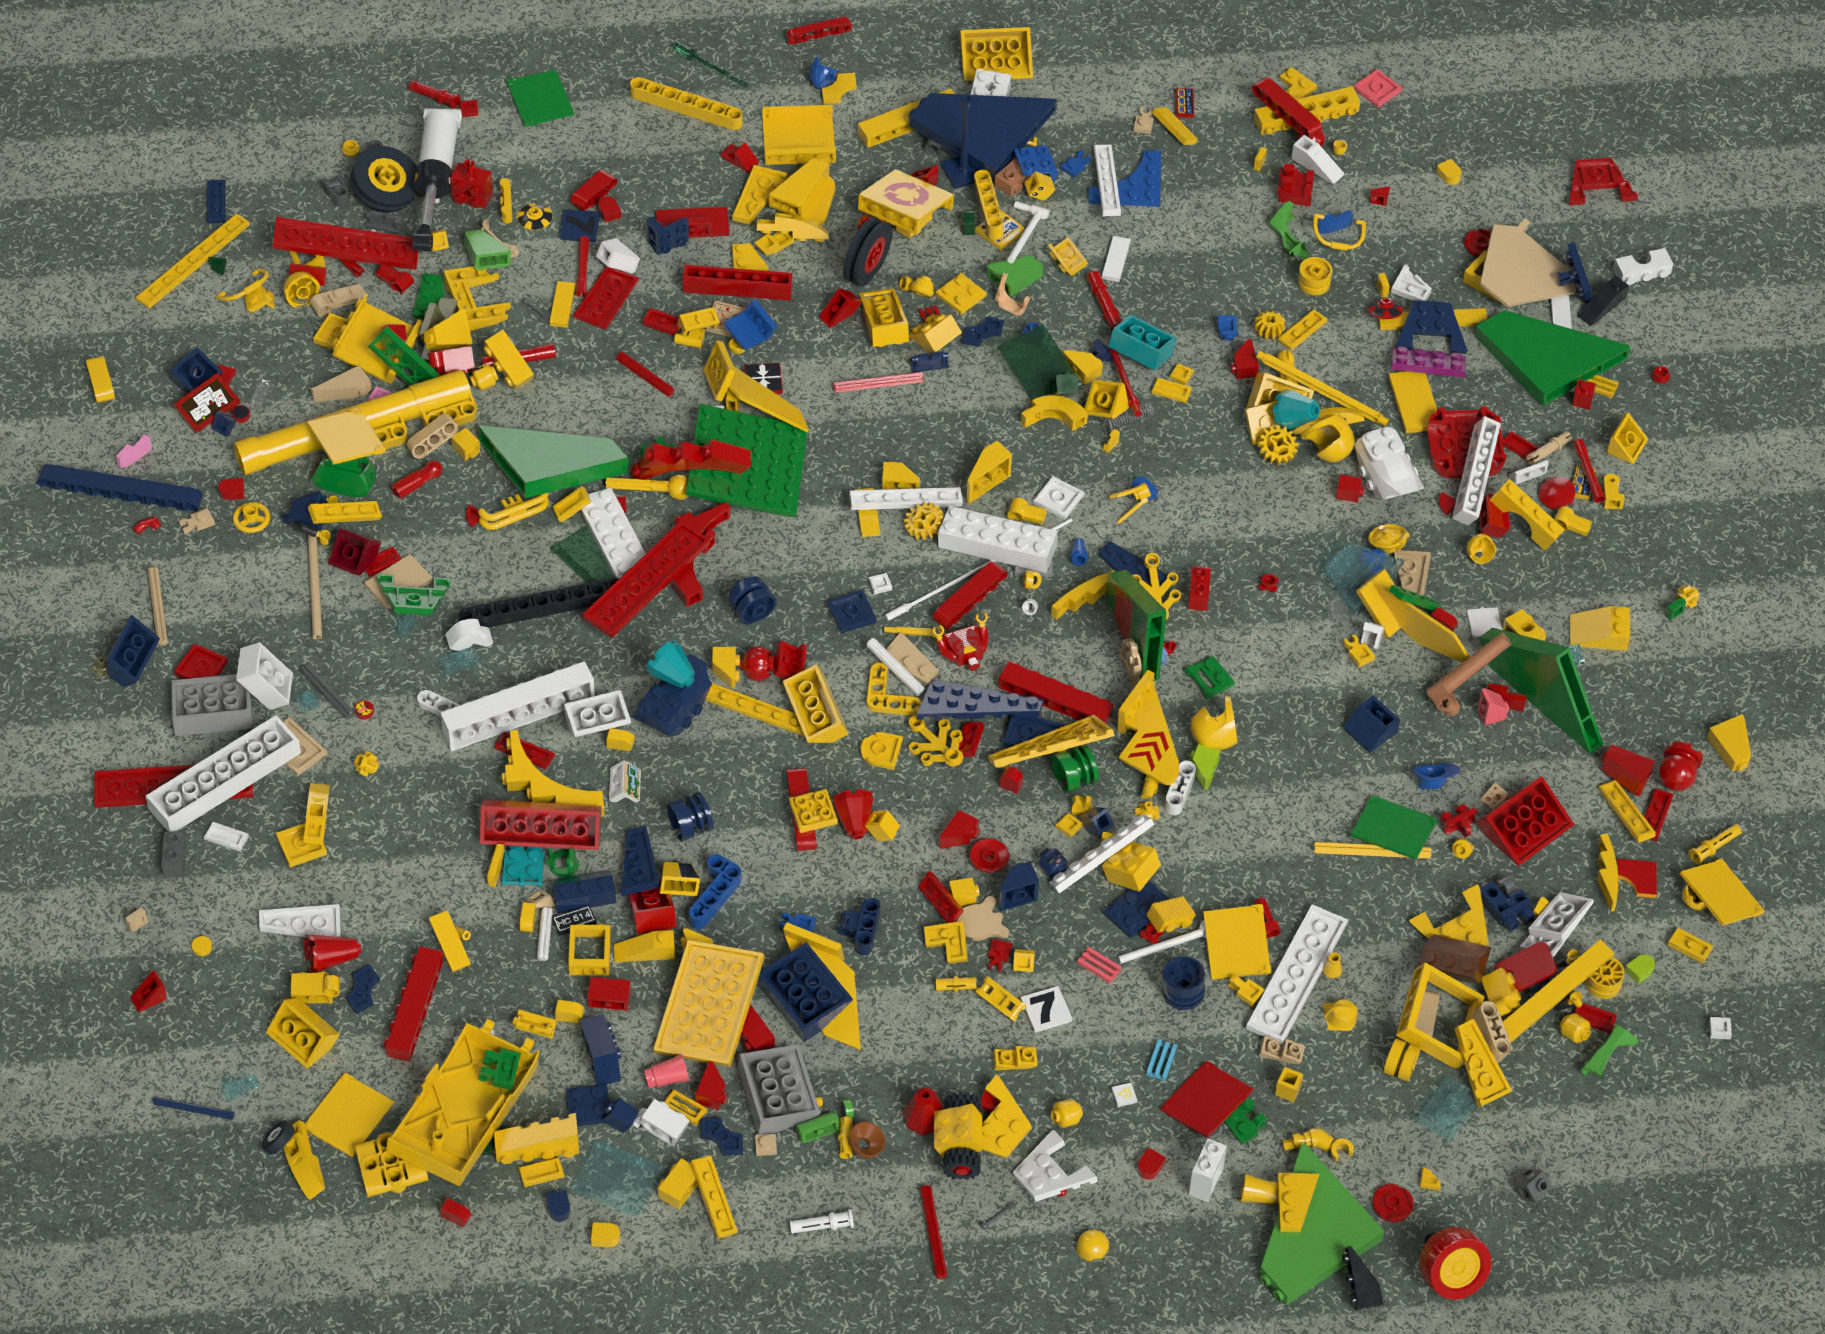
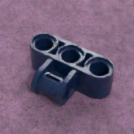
M875 898L864 900L861 912L843 911L840 916L842 921L841 925L838 926V933L842 936L855 938V950L860 955H868L873 950L880 918V902Z

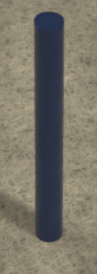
M155 1097L153 1105L230 1120H233L235 1112L159 1097Z

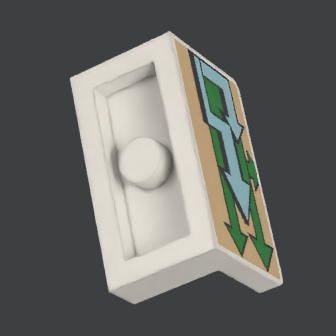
M624 760L611 767L609 800L611 802H618L626 797L633 802H639L641 770Z

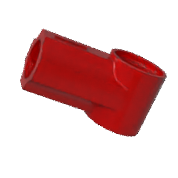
M382 264L376 273L377 278L389 284L392 290L400 292V295L414 283L413 277L408 272H399L387 264Z

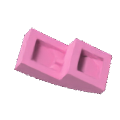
M143 435L134 447L126 444L116 456L118 467H126L152 449L151 438Z

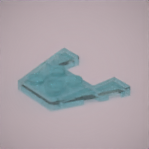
M1348 543L1324 567V571L1350 609L1356 614L1364 604L1354 589L1376 566H1380L1391 575H1394L1404 565V561L1401 558H1391L1388 554L1375 553L1369 548Z

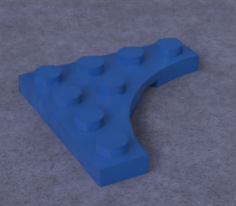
M1144 150L1142 161L1137 169L1127 178L1117 182L1120 205L1160 207L1161 151ZM1099 187L1089 188V204H1101Z

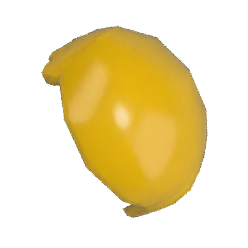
M1477 534L1468 541L1466 551L1475 563L1485 564L1495 556L1497 547L1488 535ZM1476 552H1482L1483 556L1480 558L1476 557Z
M1687 884L1682 890L1684 903L1695 911L1705 909L1706 905L1702 901L1698 903L1700 898Z
M1097 1229L1083 1232L1076 1242V1252L1087 1261L1102 1259L1109 1250L1108 1238L1102 1231Z

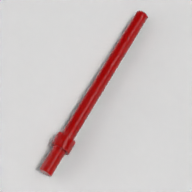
M1108 347L1121 382L1125 384L1128 405L1133 410L1134 415L1139 417L1142 414L1139 408L1140 403L1134 395L1119 354L1114 349Z

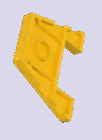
M1478 884L1462 892L1471 910L1435 929L1425 912L1409 920L1411 925L1428 940L1435 934L1484 946L1489 945L1481 890Z
M996 1074L986 1086L985 1091L996 1098L1000 1104L982 1124V1150L1006 1159L1030 1132L1032 1126L1000 1077Z

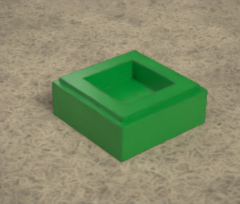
M1681 597L1669 604L1665 616L1672 620L1684 613L1686 600Z

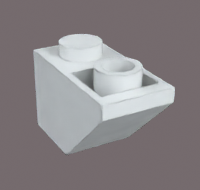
M617 238L602 241L596 255L608 267L629 273L636 271L640 260L635 253Z

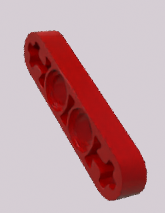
M848 17L835 18L792 28L787 31L786 38L788 43L793 45L809 41V39L813 38L819 39L826 35L849 32L852 29V24ZM815 31L813 34L807 35L809 32Z

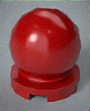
M1675 741L1671 746H1666L1664 751L1665 759L1659 767V778L1667 789L1684 791L1692 787L1697 779V770L1701 767L1703 761V754L1700 750L1697 752L1691 748V744Z

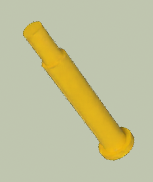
M884 627V632L899 634L902 632L904 635L932 636L930 633L932 628Z

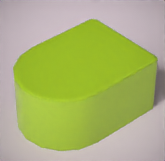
M1646 954L1639 955L1626 965L1625 972L1635 982L1640 984L1653 973L1655 960Z

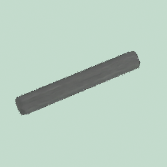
M305 665L302 673L344 718L350 719L354 715V711L312 666Z

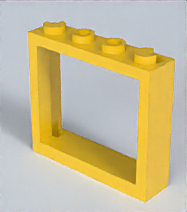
M1425 962L1414 969L1396 1036L1412 1045L1420 1047V1050L1457 1069L1465 1064L1459 1045L1456 1051L1415 1028L1427 982L1429 981L1469 1004L1465 1023L1474 1019L1473 1014L1483 1003L1485 996Z

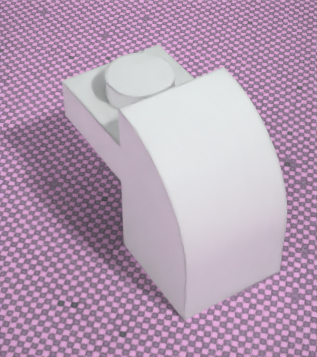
M478 619L460 621L453 625L446 633L449 648L461 652L467 651L473 644L486 647L493 644L489 628L480 626Z

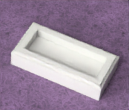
M212 822L204 836V840L241 851L249 834Z

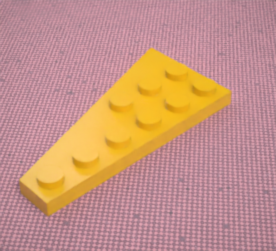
M1095 715L988 755V758L995 768H1002L1008 764L1053 752H1062L1068 748L1115 735L1110 726Z

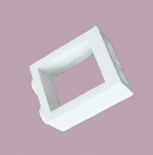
M1209 1138L1207 1139L1192 1171L1189 1195L1209 1202L1224 1169L1226 1145Z

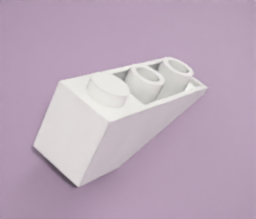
M1303 135L1293 144L1292 160L1308 170H1314L1316 175L1332 185L1344 176V172L1322 147L1312 139Z

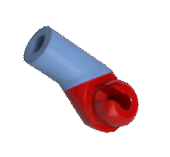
M1172 640L1163 644L1161 665L1166 664V657L1173 653L1177 647L1176 643Z

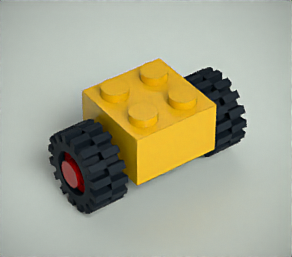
M959 1092V1094L952 1093V1096L948 1095L944 1099V1110L935 1111L934 1148L943 1157V1171L948 1178L952 1176V1179L965 1178V1180H969V1177L974 1179L981 1170V1156L978 1153L982 1151L981 1100L975 1094L970 1095L969 1092H966V1094Z

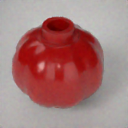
M752 647L745 653L744 658L740 659V670H744L750 680L763 681L771 676L768 671H774L776 657L772 656L771 651L765 647Z

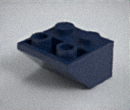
M1373 695L1359 705L1343 729L1371 753L1398 733L1400 719Z

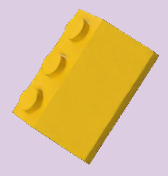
M299 998L284 1000L266 1031L272 1039L307 1069L332 1049L340 1035Z

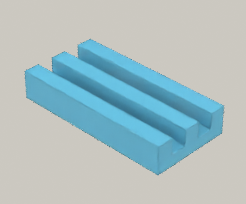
M1158 1039L1147 1069V1076L1166 1081L1177 1050V1044L1169 1045L1170 1042L1162 1043V1040ZM1160 1047H1163V1051L1159 1063L1157 1065L1155 1073H1153L1152 1069L1154 1067ZM1170 1049L1171 1053L1168 1058L1163 1075H1160L1159 1073L1162 1068L1167 1050Z

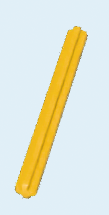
M1314 843V853L1406 857L1374 844ZM1423 847L1418 858L1429 859L1431 857V848Z

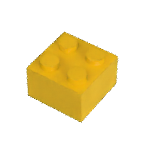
M1131 841L1110 856L1102 867L1109 882L1140 892L1161 866L1155 848Z

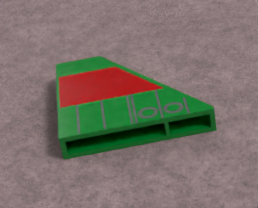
M1127 570L1108 573L1106 595L1123 639L1132 638L1138 645V653L1142 665L1140 680L1146 671L1149 670L1154 672V681H1157L1160 678L1167 612Z

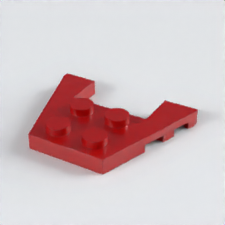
M1612 158L1576 160L1569 205L1585 204L1586 199L1583 190L1618 188L1621 202L1637 201L1638 194L1636 191L1633 192L1631 184L1625 181L1622 172Z

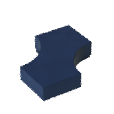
M986 317L980 325L965 327L962 344L980 347V344L986 338L1001 336L1004 320Z
M370 964L352 974L355 986L353 991L346 996V1001L356 1015L374 1005L371 991L380 981V978Z
M721 1117L701 1118V1139H709L715 1142L721 1148L723 1156L743 1155L742 1134L729 1131L724 1126Z

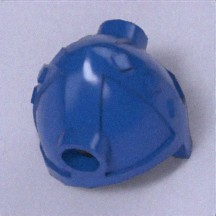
M816 57L809 67L808 80L817 89H822L834 81L839 70L820 64V58Z

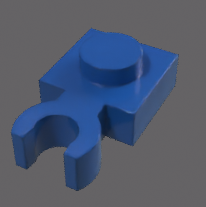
M1080 151L1077 158L1071 156L1060 166V170L1075 178L1085 169V164L1090 162L1091 156L1082 158L1084 152Z
M782 913V919L787 920V923L813 933L816 924L815 917L797 913L796 918H794L789 913ZM780 921L779 928L783 929L786 922Z

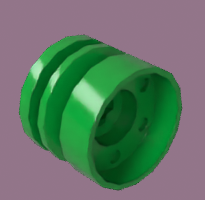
M1083 744L1077 748H1071L1070 754L1067 751L1053 754L1051 762L1057 781L1067 778L1068 785L1061 787L1063 792L1069 793L1079 789L1080 783L1086 787L1090 783L1098 782L1099 774L1096 761L1087 745Z

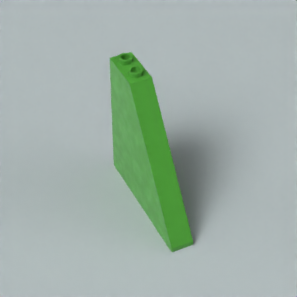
M1305 1143L1301 1145L1292 1173L1319 1174V1178L1301 1232H1280L1278 1214L1260 1270L1262 1284L1266 1287L1269 1286L1273 1290L1276 1300L1282 1301L1285 1305H1288L1347 1265L1343 1263L1342 1252H1345V1247L1352 1246L1358 1256L1381 1242L1384 1236V1230Z

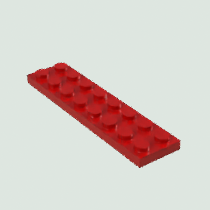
M276 217L272 245L274 249L379 265L387 264L393 267L412 270L417 269L418 251H413L412 237Z
M681 520L582 614L583 619L610 638H613L710 545V539Z
M195 765L95 771V808L147 805L146 795ZM253 784L229 799L253 798Z

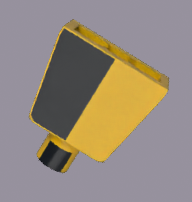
M679 861L664 862L660 894L697 896L700 877L693 865L690 863H680Z

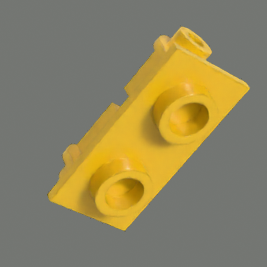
M518 1010L517 1017H514L513 1020L514 1028L553 1039L557 1020Z

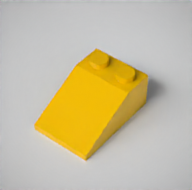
M1257 373L1246 408L1277 401L1275 400L1276 396L1286 389L1294 390L1312 399L1314 390L1268 373Z
M998 441L984 448L968 478L966 501L968 504L1011 476L1012 453Z
M1609 606L1570 614V646L1627 651L1630 640V608Z

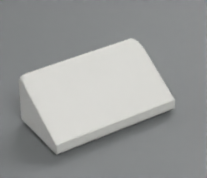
M1548 460L1513 472L1508 476L1515 484L1546 474L1549 462Z

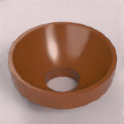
M860 1122L852 1128L849 1134V1144L855 1154L862 1158L870 1159L878 1156L884 1150L885 1136L877 1125L871 1122ZM858 1140H865L868 1144V1148H860L858 1145Z

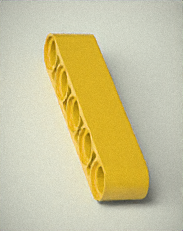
M979 170L974 174L975 189L985 227L990 239L999 240L1004 236L1003 219L991 175L987 170Z

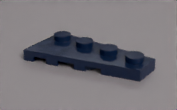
M642 826L627 830L626 852L623 862L624 870L622 872V886L620 889L621 896L660 888L647 827Z

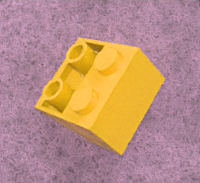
M942 313L928 316L925 319L926 323L915 326L909 337L927 353H933L940 350L962 332L951 314L944 315Z

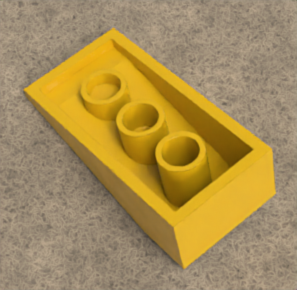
M895 288L859 293L873 347L909 342L908 321ZM892 293V294H890V295H883V296H875V297L864 298L865 296H873V295H880V294Z

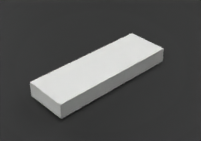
M1113 236L1102 279L1120 282L1131 239Z

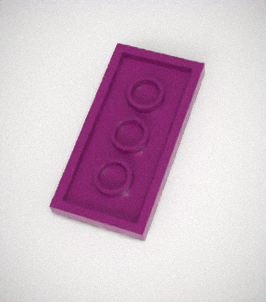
M1406 347L1393 348L1392 370L1465 378L1466 356L1460 353L1447 354L1442 351L1429 352L1424 349L1411 350Z

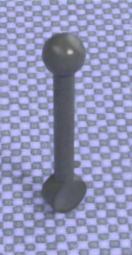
M523 298V304H527L531 308H533L536 312L543 316V319L545 321L550 320V314H545L535 305L529 302L528 298Z
M1014 1202L1010 1203L1007 1208L987 1222H982L980 1224L981 1229L986 1230L988 1225L1008 1211H1011L1016 1207V1204Z

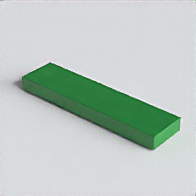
M1391 585L1388 590L1399 599L1432 611H1435L1437 607L1443 609L1433 599L1407 589Z

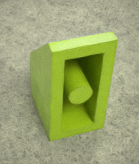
M1198 744L1196 751L1192 750L1189 761L1194 763L1196 767L1195 775L1202 787L1208 790L1219 763L1221 750Z

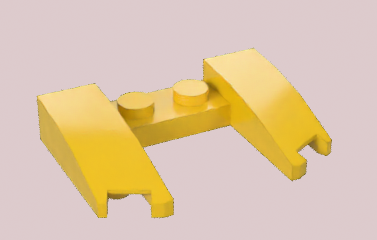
M474 266L444 270L442 281L447 293H450L452 299L458 301L457 311L466 309L470 331L508 320V315L505 312L510 310V302L476 307L469 289L470 287L499 280L497 272L490 275L486 272L487 269L475 270Z

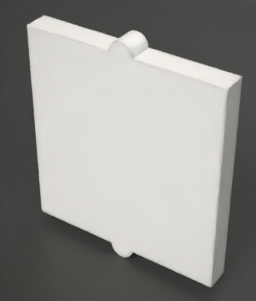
M1481 607L1480 609L1467 610L1472 637H1480L1492 627L1503 630L1498 607Z

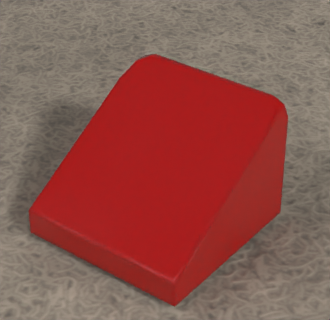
M1390 186L1372 189L1369 202L1387 206Z

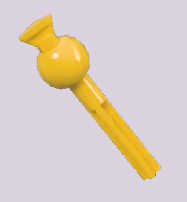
M680 474L674 475L669 481L606 478V489L611 487L612 489L668 492L672 498L683 500L688 497L686 495L688 478Z

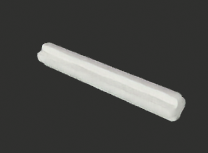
M875 638L867 642V647L916 696L924 692L925 688Z

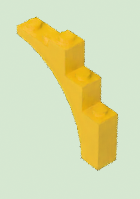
M510 730V738H507V749L512 750V755H508L509 765H505L506 773H502L503 785L507 784V792L527 790L528 800L532 799V802L602 806L601 817H604L602 791L573 789L558 784L546 777L534 767L526 756L520 743L518 730Z

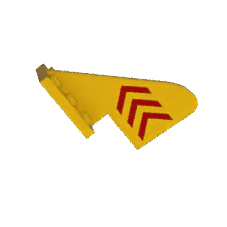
M1147 670L1119 709L1117 731L1125 734L1128 729L1137 731L1119 756V759L1164 785H1172L1176 782L1180 773L1179 760L1155 689L1154 672Z

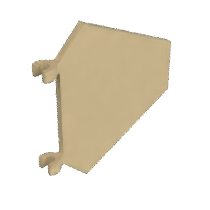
M1526 218L1518 227L1493 225L1479 285L1506 307L1576 293L1575 283L1566 284L1561 287L1557 276L1558 272L1571 269V267L1565 266L1525 233L1528 229L1527 227L1531 224Z

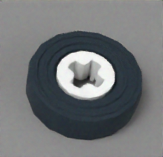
M285 1120L280 1121L266 1134L261 1148L270 1155L276 1154L291 1139L294 1127Z

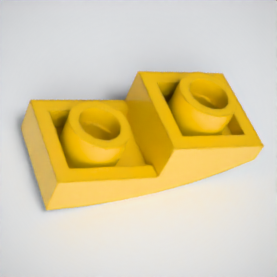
M1016 1046L1014 1050L994 1049L992 1053L994 1070L1029 1069L1038 1065L1036 1047Z

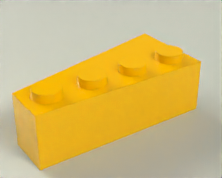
M576 1113L569 1114V1118L563 1120L555 1117L551 1118L550 1123L540 1124L539 1122H534L524 1129L521 1126H516L494 1132L497 1162L503 1164H510L516 1160L530 1162L536 1158L550 1160L555 1156L570 1158L575 1156V1154H579Z

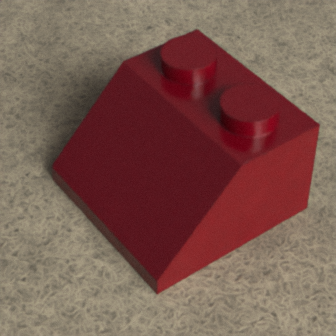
M339 528L328 564L360 576L376 560L382 541L350 529Z

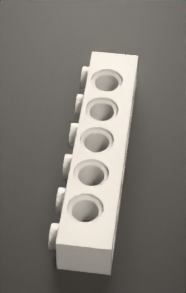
M1485 416L1474 425L1452 519L1466 525H1470L1479 517L1501 424Z

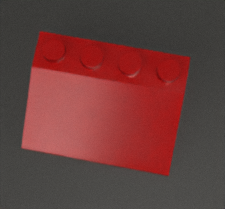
M1543 776L1531 780L1476 821L1485 836L1517 866L1523 864L1575 825Z

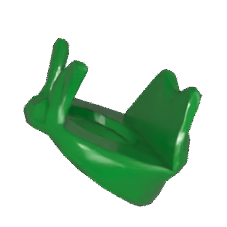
M549 848L550 858L546 860V863L554 875L569 877L577 872L579 861L576 857L575 849L561 850L553 854L552 848ZM561 856H567V866L557 868L555 866L556 859Z

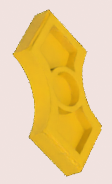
M855 73L838 74L837 80L832 85L822 88L823 104L841 103V98L846 92L857 89Z

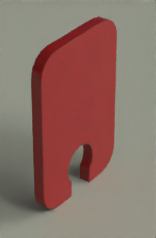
M1541 941L1502 960L1494 967V971L1502 967L1507 973L1513 972L1515 979L1513 985L1519 992L1552 976L1557 970L1549 946Z

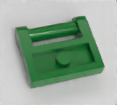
M1214 656L1196 665H1190L1185 669L1187 676H1191L1204 692L1203 695L1206 699L1235 685L1234 680ZM1201 671L1213 688L1209 687L1197 672Z

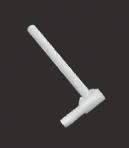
M1015 201L1014 208L1029 212L1033 217L1007 259L1009 263H1014L1038 221L1048 218L1050 214L1049 209Z
M1205 920L1201 922L1198 930L1118 956V960L1122 964L1200 937L1207 939Z

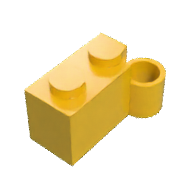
M1501 967L1482 977V983L1488 999L1497 1006L1501 1017H1505L1521 1007L1519 1000L1522 998L1519 991L1514 988L1515 979L1510 972L1507 973Z
M300 972L291 975V999L299 998L305 1004L333 1003V997H337L340 993V978L338 976L329 975L327 972Z

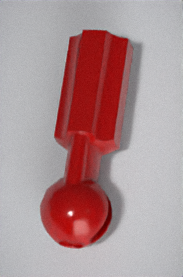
M435 460L427 462L420 470L412 472L391 485L392 492L398 499L404 498L423 486L430 479L439 477L443 470L441 463Z

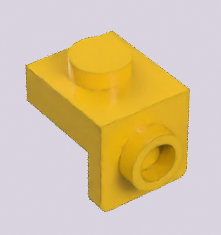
M262 286L244 297L247 310L250 313L259 310L265 305L275 308L273 293L270 290L267 291Z

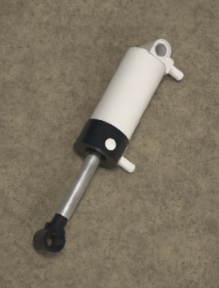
M425 108L423 118L425 125L414 188L417 193L425 198L420 229L413 234V251L432 252L433 234L430 232L434 203H439V198L446 196L449 192L457 130L461 127V109Z

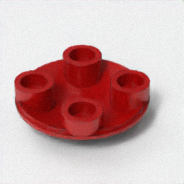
M1554 477L1541 485L1538 495L1540 501L1548 509H1555L1573 504L1576 489L1569 479Z

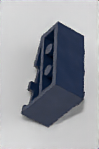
M603 1014L581 1019V1032L587 1053L593 1064L591 1066L592 1070L595 1071L597 1085L620 1082L621 1075L618 1059H621V1052L619 1046L615 1047L617 1046L615 1035L610 1034L612 1033L610 1021L606 1022Z

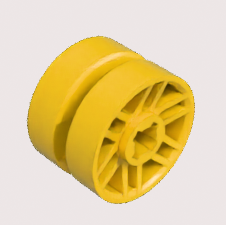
M1320 257L1305 259L1299 269V288L1309 295H1321L1327 292L1331 284V264Z
M1613 957L1585 980L1588 992L1600 999L1615 997L1619 993L1625 972L1622 964Z
M1395 1039L1383 1073L1394 1077L1399 1069L1398 1079L1408 1082L1417 1063L1421 1048L1410 1044L1405 1051L1406 1042Z

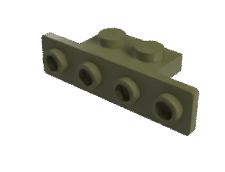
M440 298L438 306L435 303H429L428 309L424 313L423 324L419 328V335L423 341V332L454 314L458 303L456 299ZM425 343L421 358L429 362L428 353L437 350H427Z

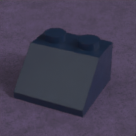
M196 347L170 370L169 378L184 392L190 393L215 374L219 373L222 375L223 371Z
M1031 861L1018 863L1011 867L1000 887V912L1038 900L1039 879Z

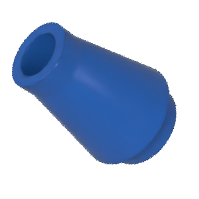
M1077 538L1073 541L1070 560L1074 565L1082 566L1086 564L1089 556L1084 540Z

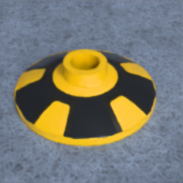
M540 203L527 204L517 214L519 224L529 230L543 229L551 223L553 218L550 208Z

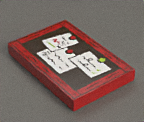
M217 373L175 402L173 406L197 434L213 423L216 412L222 411L226 414L240 404L241 400L222 376Z

